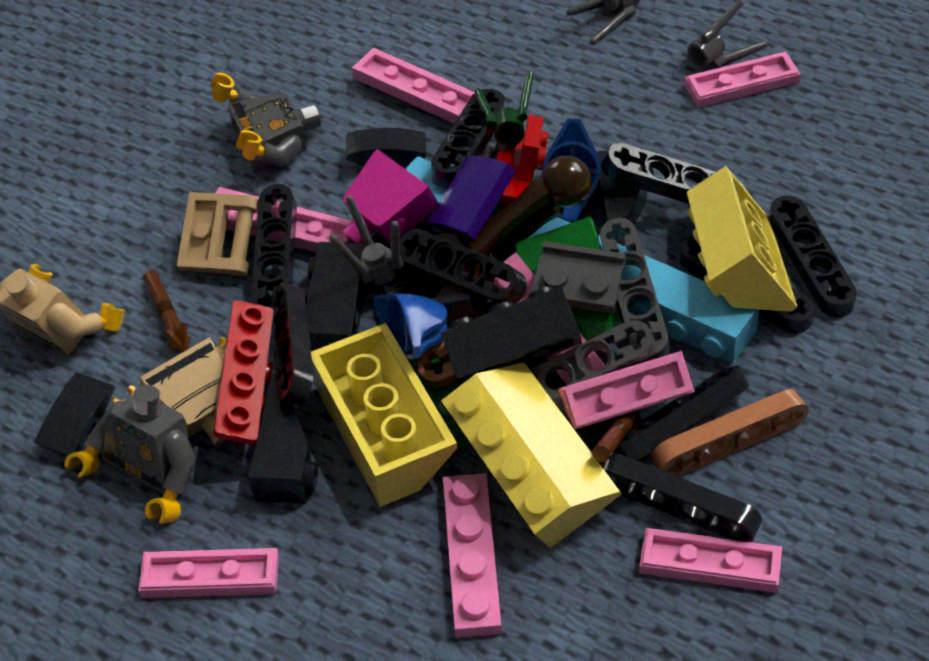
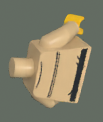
M31 264L28 272L23 269H17L0 283V309L10 323L68 355L74 350L83 336L100 332L102 328L111 331H119L125 314L124 309H116L113 304L102 303L99 315L97 313L84 315L60 289L49 284L53 273L39 271L41 268L39 265Z
M209 337L140 377V386H155L160 392V402L184 416L188 438L204 430L214 446H219L228 441L213 436L226 348L225 337L218 338V347H215ZM132 385L126 388L129 396L133 395L136 389ZM117 397L113 399L114 403L117 401H124L118 400Z

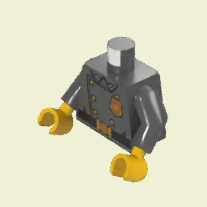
M216 73L211 81L210 86L213 89V99L220 103L229 99L228 108L232 128L238 139L236 147L243 150L242 154L247 159L254 174L274 165L279 167L286 166L293 158L307 149L304 131L321 126L320 116L315 105L295 111L287 94L256 96L240 88L233 90V79L224 73Z
M142 385L134 390L133 395L124 401L115 402L104 413L86 439L88 443L86 449L69 454L65 460V468H76L82 461L83 468L78 478L92 475L98 471L100 466L97 454L99 451L103 452L102 459L164 494L163 498H154L147 503L145 515L148 519H155L161 515L160 524L172 523L181 515V507L176 498L178 494L183 495L189 477L193 472L196 456L189 442L184 416L160 402V392L155 386Z

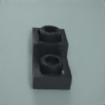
M370 128L349 132L346 136V160L365 166L377 149L386 156L402 163L412 162L417 156L425 159L427 154L425 132L403 128Z
M76 372L51 407L34 443L39 447L64 456L80 452L92 425L97 424L104 415L116 387Z

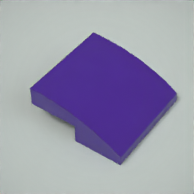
M476 155L466 156L427 224L443 232L455 235L461 234L475 240L516 171L508 163Z

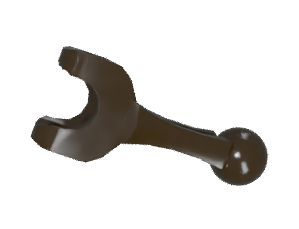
M556 157L544 167L540 179H533L518 197L486 221L475 240L463 235L442 233L436 236L504 262L516 250V242L529 238L543 225L562 215L564 208L577 206L588 197L592 187L590 170L583 161L576 157ZM422 246L416 252L426 256L428 249ZM452 251L447 252L441 258L440 270L447 268L452 262ZM481 263L476 264L470 270L469 282L475 281L481 275ZM414 268L419 280L425 283L441 280ZM447 282L435 297L468 292V290ZM472 293L476 308L479 310L487 303L488 299Z

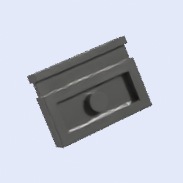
M544 241L542 255L539 259L531 292L547 286H551L553 289L562 286L570 307L614 314L622 281L623 268L626 263V255L624 253Z

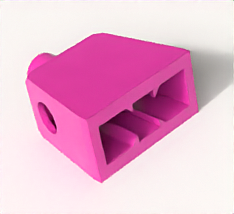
M378 149L372 154L343 197V202L350 211L346 197L349 195L353 196L370 235L375 233L388 244H391L392 221L398 222L401 238L407 231L413 229L429 216L438 205V201L427 184ZM353 219L342 231V234L351 243H364Z

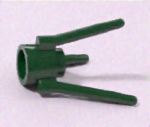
M528 71L526 74L520 105L517 110L506 107L497 114H493L480 88L475 89V95L486 117V126L494 129V137L501 145L514 148L524 138V121L528 118L527 108L534 77L532 71Z

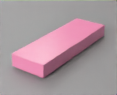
M782 52L686 76L684 85L696 106L701 108L800 83L801 74L788 54Z
M682 351L558 389L568 422L574 430L695 392Z
M646 528L639 573L777 593L782 547Z
M278 549L143 552L138 592L141 598L276 594L279 564Z

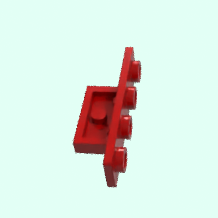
M528 115L524 138L516 147L512 148L499 144L497 160L508 163L516 171L498 201L502 206L506 207L523 192L533 180L535 169L543 170L549 132L542 131L544 117Z
M235 300L232 304L213 436L216 438L249 445L256 443L259 423L262 419L267 397L263 395L264 387L269 385L273 366L272 363L267 362L274 312L270 307Z

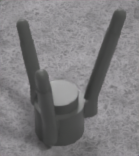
M590 0L567 9V14L572 15L605 4L609 11L619 13L590 39L591 44H596L625 18L635 14L634 6L638 5L640 0Z
M738 0L709 30L688 45L687 52L693 63L701 68H706L712 64L717 69L726 62L767 47L768 43L762 41L723 55L725 42L718 32L743 6V1Z
M349 195L346 197V202L365 245L361 262L336 235H330L329 241L359 273L364 284L371 283L377 286L388 284L395 279L398 269L404 266L400 256L399 224L397 221L391 222V251L381 243H373L353 196Z

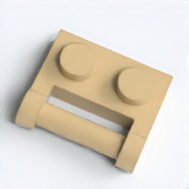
M189 192L177 267L182 271L247 276L249 262L246 261L253 214L258 212V198L249 195ZM229 210L238 211L231 256L230 258H221Z

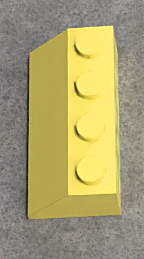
M727 166L688 190L687 195L690 208L687 209V213L696 227L692 233L701 247L702 251L698 253V257L707 270L704 280L713 295L716 297L722 295L734 308L788 312L796 309L797 303L770 219Z
M384 323L312 351L314 385L378 505L382 507L420 491L455 452L457 442L388 325Z
M524 362L477 373L441 400L530 529L548 547L551 548L622 494L599 462L594 459L591 451Z

